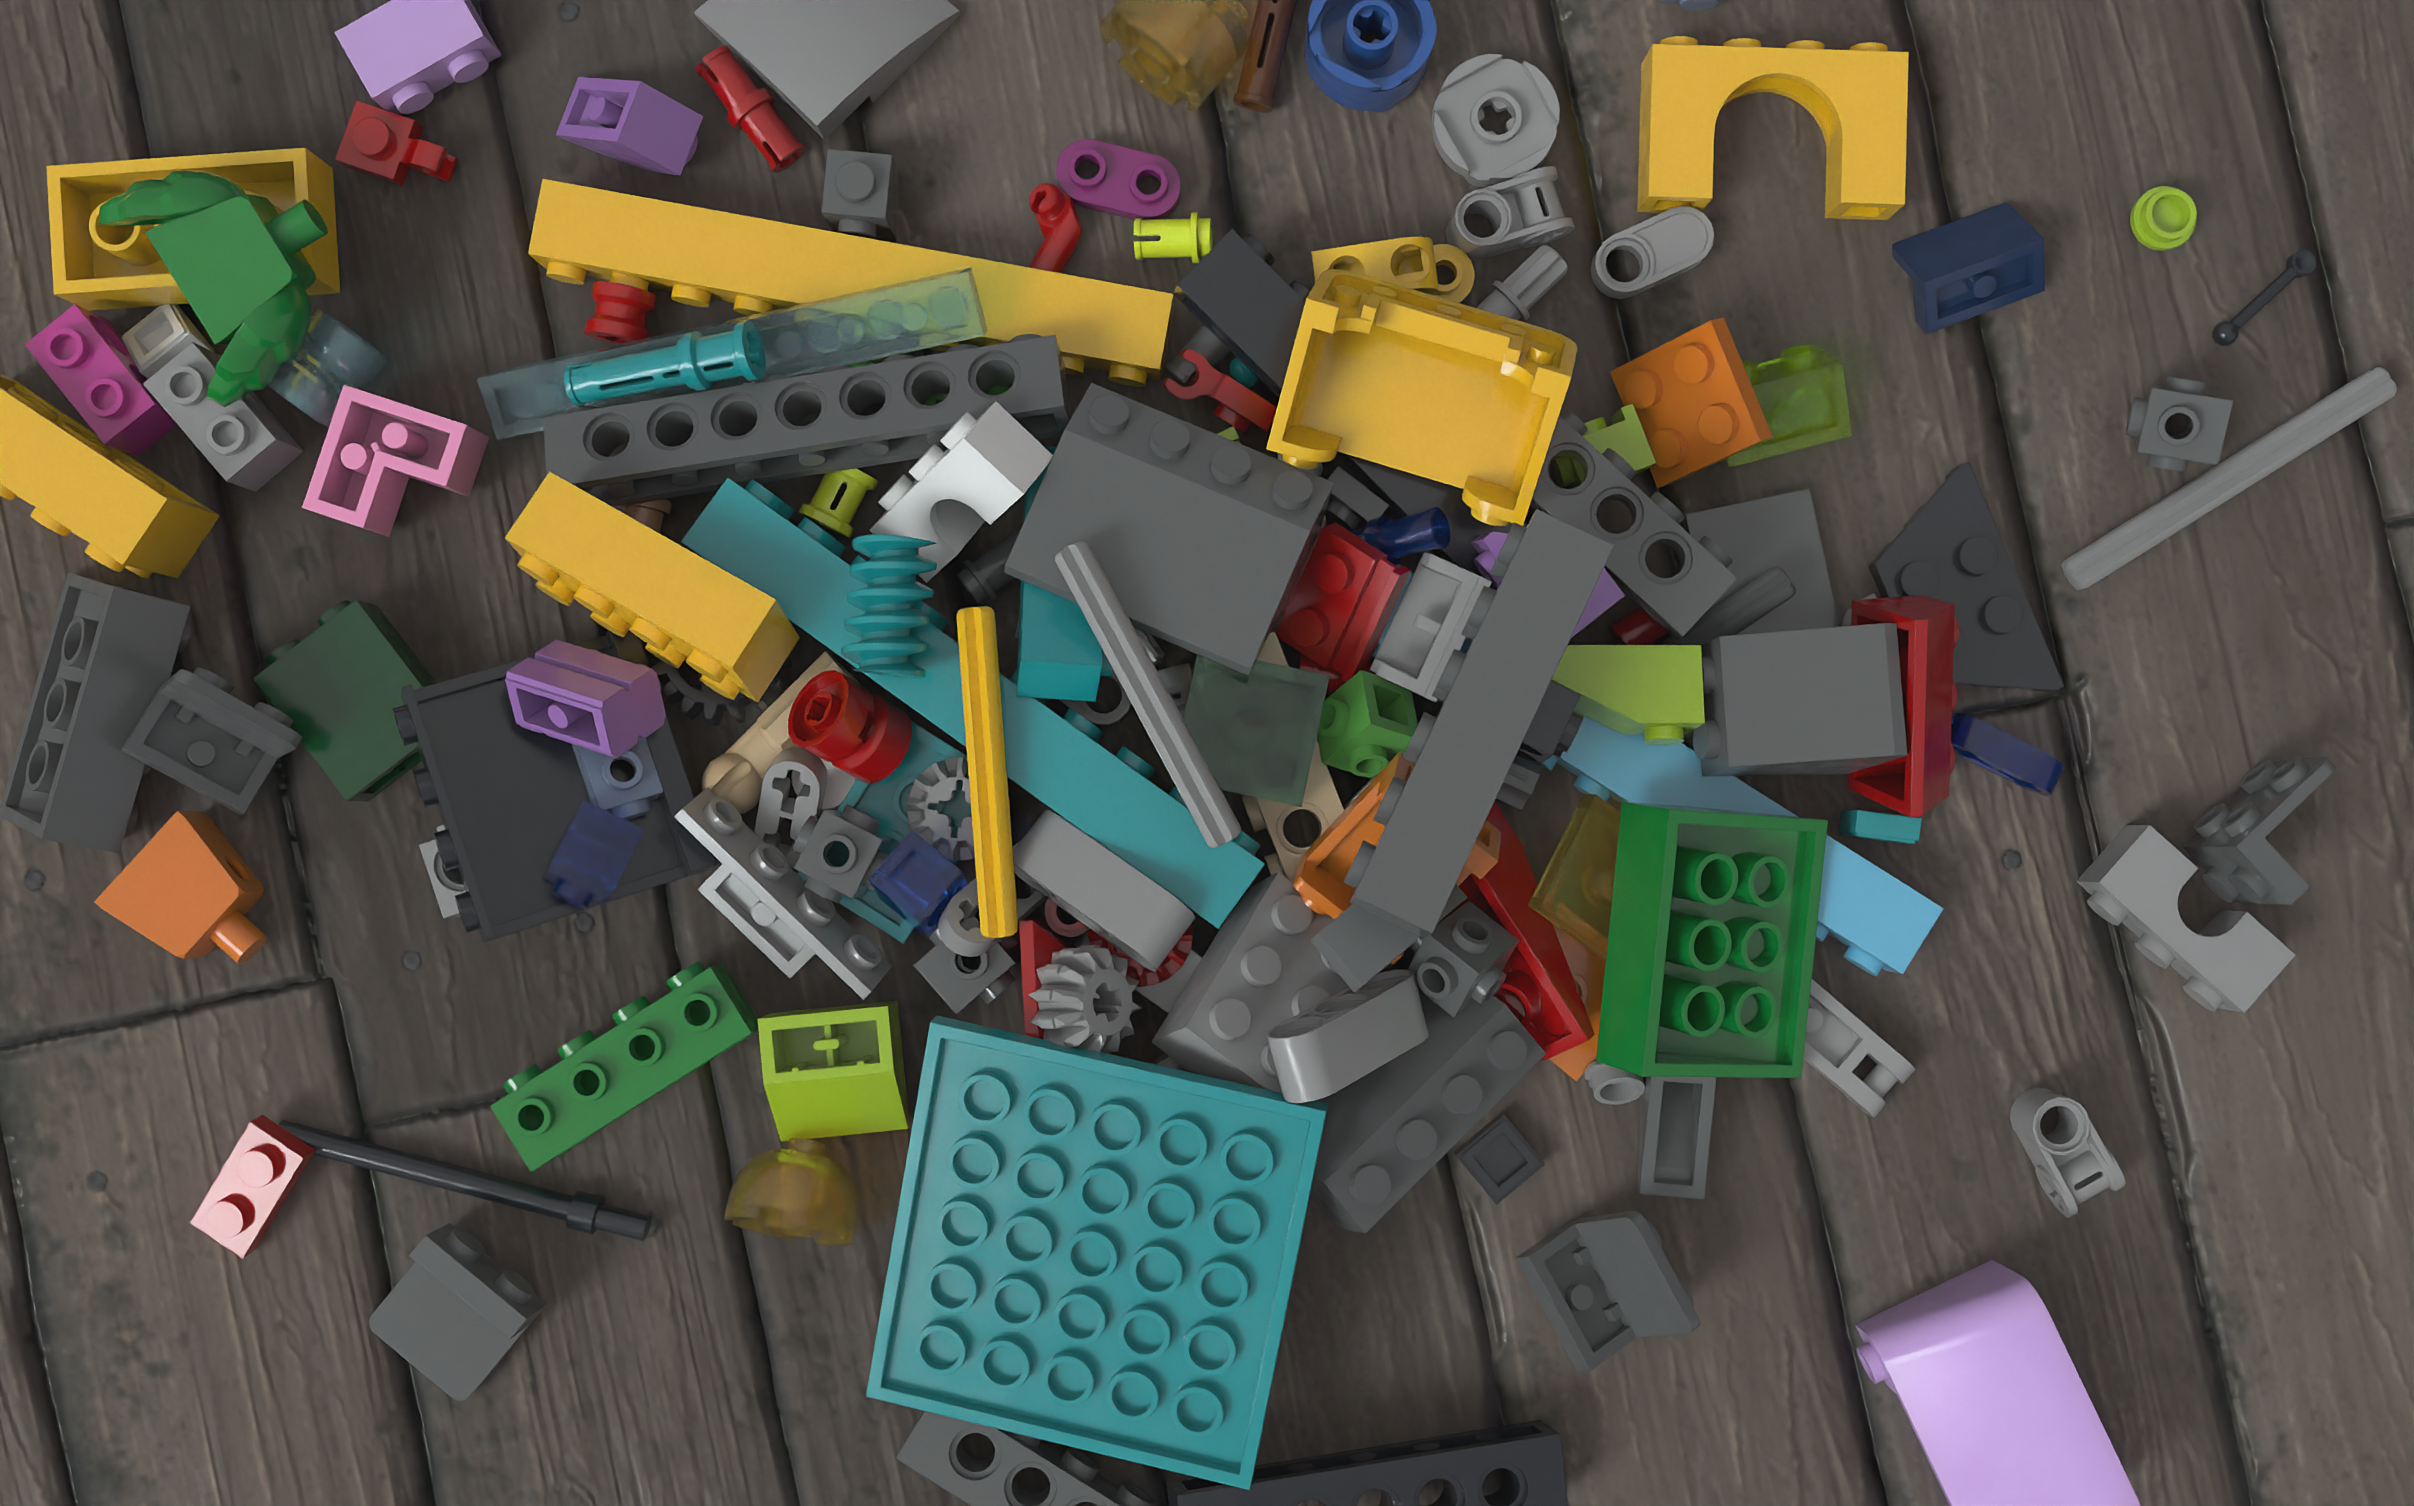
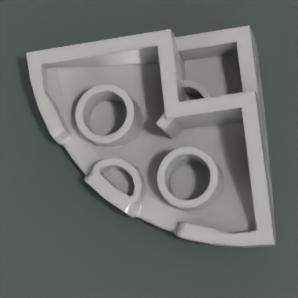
M707 0L693 12L783 103L787 102L824 140L866 98L873 103L961 15L960 11L948 0Z

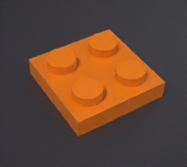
M1724 317L1710 320L1610 371L1623 405L1627 406L1632 403L1634 405L1656 464L1649 469L1657 488L1673 484L1773 438Z

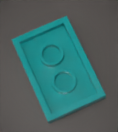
M913 721L911 742L901 764L890 776L877 783L866 784L856 779L837 811L842 813L846 804L877 818L881 821L877 832L893 839L885 853L893 857V860L878 889L873 892L867 888L863 897L853 899L844 895L840 904L903 944L907 943L958 862L936 856L928 852L910 831L906 802L915 779L934 763L950 758H967L966 754ZM959 780L958 790L954 791V797L951 801H942L941 804L932 803L931 810H940V814L950 816L951 827H954V838H957L958 828H961L963 819L972 817L971 804L965 801V791H962L963 781ZM834 842L827 854L829 862L836 867L843 866L849 859V849L843 842ZM800 871L797 872L806 882L809 876Z

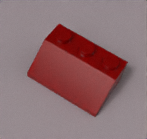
M1925 595L1851 600V626L1880 623L1897 624L1907 756L1849 773L1848 789L1908 817L1924 816L1949 796L1950 774L1955 766V752L1951 743L1952 711L1957 703V689L1953 680V652L1959 639V625L1955 617V604Z

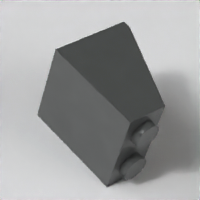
M1896 623L1719 636L1701 645L1705 723L1694 730L1693 746L1696 756L1701 759L1702 776L1849 774L1907 756Z

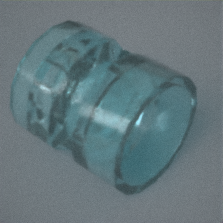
M318 308L311 317L308 333L298 354L293 359L282 363L280 369L268 385L301 411L329 428L343 385L353 388H367L388 361V358L350 328Z

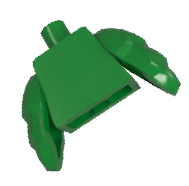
M181 170L171 172L164 179L136 181L124 193L110 198L100 206V225L139 226L161 224L145 232L214 344L228 345L217 362L215 373L208 386L206 396L210 400L223 407H227L242 399L251 391L264 389L276 375L282 363L293 359L298 354L308 333L311 320V299L306 289L316 280L315 272L301 249L328 234L323 218L309 201L304 199L278 214L273 204L266 197L246 194L240 185L226 177L210 172Z

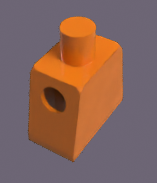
M177 811L94 901V903L110 915L182 959L204 957L218 945L240 965L253 957L268 938L244 916L263 895L265 890L262 883L211 817L204 811Z

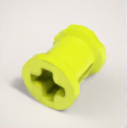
M857 468L825 473L810 504L803 503L798 512L816 523L850 538L854 531L850 523L867 490H875L878 481ZM846 484L847 488L836 510H831L830 506L840 486Z

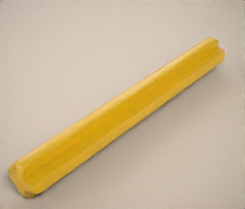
M987 606L968 607L958 610L956 619L980 932L984 937L1003 938L1012 936L1017 932L1018 915L995 612L991 607Z

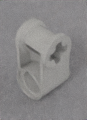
M1548 166L1534 169L1513 177L1508 181L1466 194L1458 203L1448 221L1446 228L1447 243L1461 249L1471 261H1480L1519 248L1543 245L1575 230L1573 219L1565 217L1554 184L1558 179L1556 167ZM1468 214L1483 215L1490 221L1493 235L1484 238L1472 235L1464 225V217Z
M2046 1088L2026 1090L2015 1099L2010 1114L2013 1130L2016 1132L2032 1161L2043 1190L2062 1215L2070 1218L2077 1214V1205L2107 1188L2118 1191L2125 1187V1178L2118 1163L2101 1141L2086 1110L2080 1103ZM2056 1106L2059 1113V1122L2051 1133L2042 1135L2040 1129L2041 1118L2048 1109Z

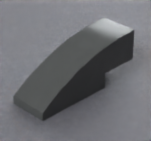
M1643 1077L1645 1089L1638 1098V1192L1643 1195L1704 1199L1716 1077Z

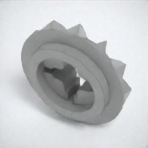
M950 758L934 763L915 779L906 802L910 831L928 852L952 861L975 858L972 817L963 819L961 828H958L957 838H954V827H951L950 816L940 814V810H931L932 803L941 804L942 801H951L954 797V791L958 790L959 780L963 781L962 791H965V801L971 804L967 758Z

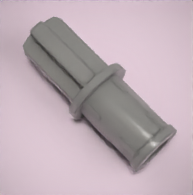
M1542 245L1503 283L1495 280L1491 284L1493 292L1476 308L1511 319L1526 321L1530 317L1528 310L1567 273L1568 266L1557 251L1547 245Z

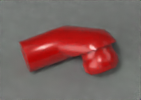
M1042 183L1034 188L1029 197V206L1031 211L1035 213L1044 237L1042 244L1029 264V268L1062 273L1081 240L1083 228L1073 199L1053 183Z

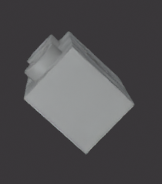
M191 342L145 381L143 385L225 481L256 492L303 452V449L253 391L227 407H223L210 400L206 396L207 390L221 355Z

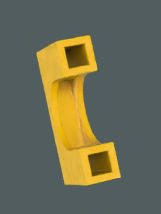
M1687 36L1668 37L1662 39L1660 44H1652L1641 63L1637 212L1663 213L1680 206L1693 207L1702 212L1713 198L1714 132L1720 109L1741 96L1767 92L1786 96L1801 104L1815 118L1823 133L1826 145L1825 218L1888 220L1905 205L1909 52L1888 51L1887 45L1876 42L1856 44L1851 46L1849 50L1825 49L1824 43L1813 40L1792 42L1786 45V48L1761 47L1760 41L1750 38L1728 40L1723 43V46L1698 45L1697 39Z

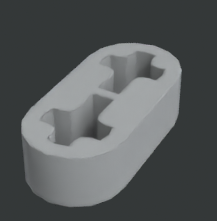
M795 747L781 751L773 759L765 774L754 831L761 840L775 846L784 854L790 868L795 867L801 855L793 850V846L803 825L811 815L818 819L821 816L827 783V770L823 761L807 750ZM789 770L800 772V782L804 784L797 799L788 797L791 781L786 775ZM784 818L792 819L790 836L794 840L792 845L781 843V834L777 832Z

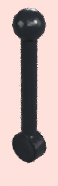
M2300 250L2287 259V269L2229 322H2220L2214 327L2212 331L2214 342L2220 346L2233 344L2238 338L2239 329L2296 277H2304L2314 271L2317 264L2314 254L2307 250Z

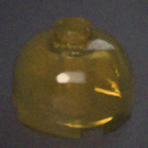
M790 1138L787 1149L765 1150L749 1159L739 1171L729 1194L724 1219L726 1221L733 1220L732 1225L746 1230L796 1241V1237L813 1238L814 1233L819 1232L817 1245L845 1247L852 1245L857 1223L859 1199L854 1180L842 1164L825 1157L827 1145L807 1139Z

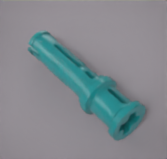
M743 321L738 322L732 331L703 336L697 331L685 333L677 341V345L629 353L623 356L582 364H569L567 369L564 370V385L570 401L575 406L686 384L691 389L703 391L710 389L715 381L744 376L749 381L762 379L766 370V357L762 339L757 328L752 322Z

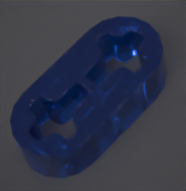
M1955 713L1951 720V743L1955 754L2024 789L2043 796L2050 797L2066 768L2062 762L1977 718L1962 713Z

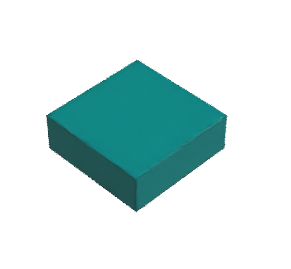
M1841 810L1838 832L1846 837L1915 844V841H1919L1922 818L1862 810Z

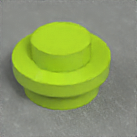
M2170 186L2156 187L2144 193L2137 199L2130 214V224L2135 237L2144 246L2157 251L2171 250L2186 242L2192 235L2197 221L2196 206L2192 198L2182 190Z

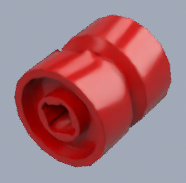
M830 670L821 672L813 677L800 690L789 714L788 734L794 744L827 762L831 761L833 766L869 784L877 783L890 776L901 764L911 742L912 721L908 714L899 707L878 695L870 693L867 688L846 675Z

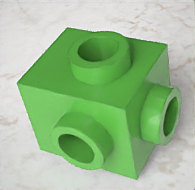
M1360 670L1313 709L1322 763L1371 779L1379 774L1399 752L1405 753L1418 726L1412 692L1389 680Z

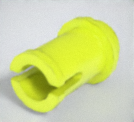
M1192 212L1191 218L1142 220V218H1135L1134 235H1137V237H1161L1159 241L1134 242L1136 260H1143V258L1192 257L1194 264L1199 263L1200 257H1205L1213 249L1211 218H1199L1198 212Z

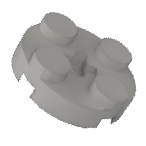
M1484 54L1471 58L1459 65L1447 76L1432 109V135L1435 146L1445 163L1454 172L1462 175L1468 183L1476 187H1486L1491 184L1502 183L1522 173L1537 169L1544 162L1556 138L1560 114L1556 92L1548 78L1536 66L1524 60L1520 64L1512 59H1502L1503 55ZM1491 105L1497 113L1507 110L1511 114V119L1505 124L1506 133L1497 135L1493 130L1486 132L1481 127L1480 123L1485 117L1482 110L1484 107Z

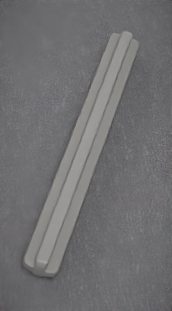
M1077 541L1065 547L1055 555V562L1203 838L1211 848L1220 847L1230 842L1240 834L1241 826L1093 550L1086 541Z

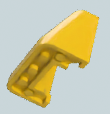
M1337 269L1325 270L1321 273L1306 298L1266 449L1280 453L1281 458L1285 462L1305 469H1314L1319 466L1320 462L1331 461L1335 458L1337 452L1464 489L1462 493L1463 501L1472 508L1471 515L1483 523L1493 526H1506L1509 522H1515L1523 526L1572 377L1577 345L1570 338L1560 333L1359 273Z

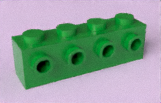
M700 961L692 964L666 981L671 992L652 1004H650L646 996L640 997L612 1015L617 1026L596 1039L593 1032L589 1030L560 1047L557 1051L563 1060L542 1073L538 1065L535 1064L503 1084L508 1095L490 1107L530 1172L550 1163L758 1031L757 1017L724 964L712 966L706 970Z

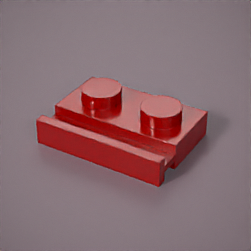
M1335 522L1324 526L1279 625L1276 636L1323 668L1331 667L1342 674L1341 680L1347 682L1360 670L1365 671L1411 570L1405 566L1397 567L1386 560L1388 555Z

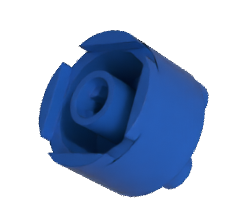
M1312 0L1305 39V58L1309 76L1326 96L1345 107L1374 112H1386L1393 108L1395 104L1408 97L1416 89L1427 70L1437 33L1436 17L1430 1ZM1370 30L1380 35L1379 40L1375 39L1372 43H1367L1360 39L1365 38Z

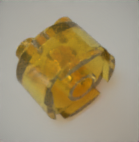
M1119 0L1101 21L1100 33L1107 47L1114 38L1125 52L1118 63L1145 90L1171 106H1174L1180 98L1189 101L1187 110L1195 111L1246 52L1248 43L1243 26L1249 20V15L1238 0Z

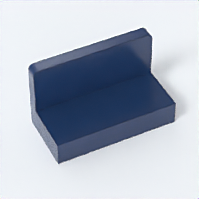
M2008 203L1994 206L1892 245L1894 260L1913 280L1915 321L1926 334L2045 291L2044 238Z

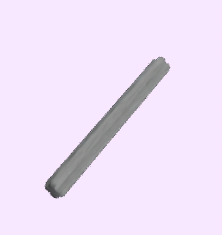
M2376 367L2373 370H2368L2064 560L2061 565L2064 576L2076 590L2092 586L2394 397L2397 392L2395 382L2384 368Z

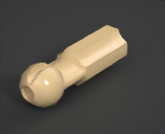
M825 651L724 754L710 761L703 772L702 790L704 791L708 787L717 797L730 802L740 814L751 810L760 800L763 779L773 759L783 750L792 747L801 748L792 742L788 734L789 714L800 690L810 679L824 671L835 670L859 683L858 680Z

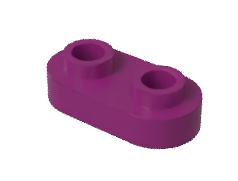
M1082 139L1068 145L1062 151L1057 161L1056 175L1059 187L1073 199L1074 204L1077 206L1135 220V218H1142V220L1166 219L1178 206L1181 196L1179 174L1172 163L1161 156L1098 140ZM1085 161L1096 163L1100 168L1098 174L1092 179L1080 178L1076 174V169L1081 163ZM1146 176H1152L1160 181L1161 187L1156 193L1147 195L1138 190V182Z

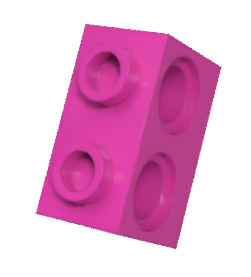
M74 304L24 345L105 445L139 456L174 428L177 423L143 385L148 379L140 373L121 338L122 335L110 320Z

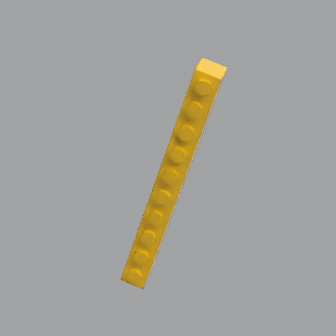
M542 179L528 254L547 269V277L565 283L583 285L585 284L586 276L637 287L648 291V287L671 291L672 300L696 307H709L710 299L734 303V311L756 318L770 319L773 310L797 314L796 322L804 326L822 330H833L835 322L859 326V334L882 341H896L897 333L922 337V346L942 352L960 344L983 347L1008 343L1012 338L1024 334H1036L1042 337L1056 335L1065 363L1066 374L1083 375L1084 367L1109 371L1108 379L1110 381L1135 387H1144L1147 379L1161 381L1174 312V294L547 179Z

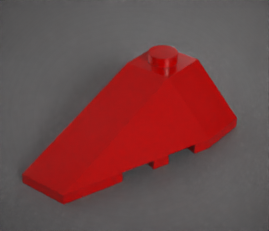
M1494 801L1486 820L1502 832L1498 862L1481 880L1471 873L1458 886L1467 898L1441 921L1467 901H1470L1520 940L1502 971L1506 974V979L1494 997L1507 1005L1546 1054L1541 1059L1545 1061L1589 1041L1595 1033L1522 843Z

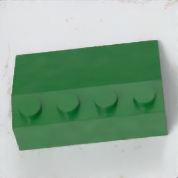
M1622 802L1596 1062L1642 1077H1802L1828 820L1678 805Z

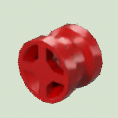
M605 281L594 282L591 297L595 301L596 306L594 316L586 320L584 334L616 345L636 348L648 347L650 333L645 327L647 314L655 309L657 296L649 291L625 284Z

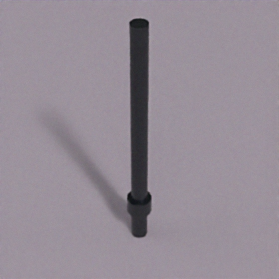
M282 1120L279 1123V1126L315 1149L313 1155L566 1221V1227L572 1230L593 1235L598 1229L645 1241L651 1226V1216L606 1205L605 1198L583 1191H577L575 1196L286 1120Z

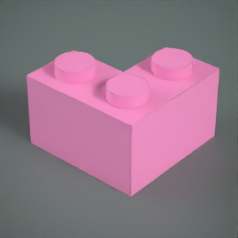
M343 385L302 508L389 537L409 477L469 497L489 437L466 424Z

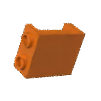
M1399 752L1300 857L1293 886L1299 892L1303 902L1314 912L1321 915L1328 914L1335 919L1352 905L1349 901L1356 888L1343 882L1363 840L1376 846L1385 826L1373 819L1393 777L1395 776L1404 781L1408 779L1414 763L1402 758L1403 753ZM1485 820L1456 882L1457 886L1471 873L1481 880L1498 862L1502 832L1487 820ZM1404 952L1393 960L1391 964H1395L1403 956Z

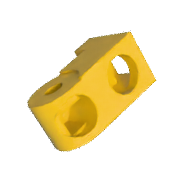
M1403 237L1311 251L1315 283L1323 271L1337 269L1359 273L1430 295H1435L1439 292L1433 242L1428 237Z

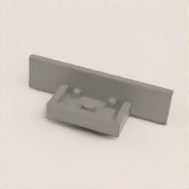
M707 787L674 816L722 863L697 890L789 978L816 954L864 1000L891 969L892 965L882 957L876 943L866 935L857 933L836 912L831 900L804 886L806 882L789 867L784 854L775 846L761 840L742 821L739 811L730 802L717 797Z

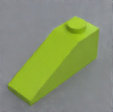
M1567 645L1551 680L1581 694L1574 711L1623 735H1644L1645 744L1671 745L1684 742V735L1705 723L1701 645Z

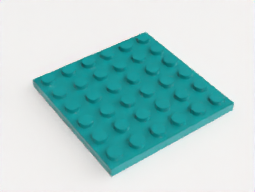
M936 1016L929 1026L866 1397L1250 1490L1329 1103L1320 1101L1290 1103L1285 1101L1280 1092L1080 1047L1065 1048L1044 1039Z

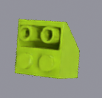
M898 1001L777 1012L757 1019L763 1084L781 1142L910 1128Z

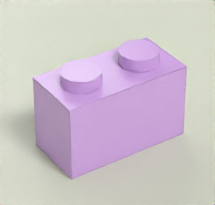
M391 0L334 32L371 98L384 110L395 114H410L423 109L433 100L434 93L454 82L464 83L476 79L488 69L489 62L502 56L471 0Z

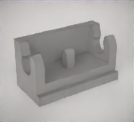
M1424 551L1370 670L1386 680L1436 702L1437 698L1432 696L1453 650L1457 649L1460 651L1466 639L1461 633L1484 585L1490 587L1492 581Z

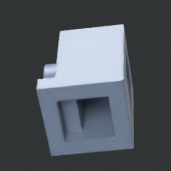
M638 737L637 744L618 758L572 744L596 817L613 813L615 822H622L653 811L650 801L658 799L664 791L646 738ZM616 760L629 762L634 769L633 778L627 782H620L614 779L610 773L611 763Z

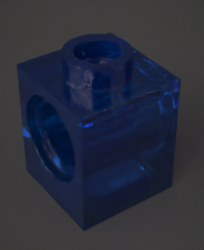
M583 800L543 878L556 883L551 893L584 909H588L591 901L604 905L610 899L644 829Z
M913 830L868 879L879 899L927 939L938 928L940 917L950 900L968 885L962 870Z

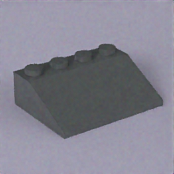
M1091 383L1062 434L1007 559L1004 573L1077 603L1055 562V555L1060 550L1077 541H1086L1093 550L1134 628L1249 676L1321 529L1334 482Z

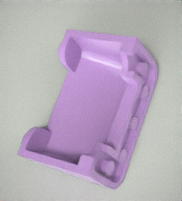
M1990 1260L1855 1325L1864 1342V1345L1856 1348V1351L1866 1373L1874 1384L1884 1380L1888 1387L1897 1394L1949 1503L1946 1506H2141L2045 1304L2031 1283L2023 1276L1994 1260Z

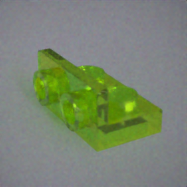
M1798 345L1783 350L1778 359L1759 364L1754 361H1742L1773 438L1723 460L1729 468L1852 436L1843 363L1824 349L1816 345Z

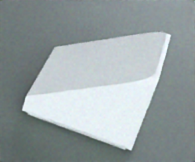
M178 304L157 307L121 337L140 373L147 379L153 376L191 342L215 352Z

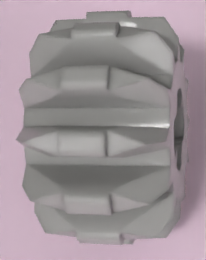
M1081 945L1080 948H1064L1061 951L1053 952L1051 964L1036 969L1042 986L1037 991L1029 994L1031 998L1038 1002L1039 1011L1030 1023L1040 1028H1045L1044 1040L1052 1041L1065 1048L1080 1047L1109 1054L1119 1050L1120 1039L1134 1034L1129 1017L1131 1013L1142 1008L1132 1002V992L1139 981L1126 976L1127 959L1111 955L1109 949L1101 948L1098 945Z

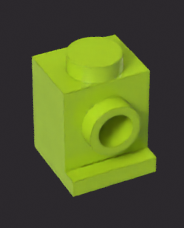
M1633 403L1620 408L1611 417L1613 423L1611 426L1607 427L1604 417L1584 423L1588 431L1583 435V438L1601 454L1607 448L1615 451L1635 470L1636 475L1645 472L1656 464ZM1560 457L1550 463L1554 476L1562 488L1570 485L1571 489L1583 483L1584 470L1575 459Z

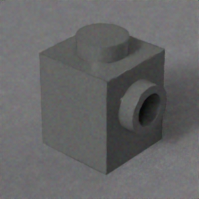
M827 150L821 213L832 231L870 239H876V235L895 237L901 174L893 156L889 154Z

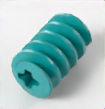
M869 534L853 539V549L870 558L868 561L853 564L850 566L849 572L851 577L868 585L866 588L847 593V602L865 611L863 615L844 620V628L862 638L860 642L841 647V655L859 664V668L853 669L854 671L899 677H925V669L907 660L908 655L928 650L929 643L911 635L910 632L911 628L931 623V616L913 608L914 601L934 597V590L917 582L916 575L936 570L937 563L919 555V548L936 544L935 542L887 534Z

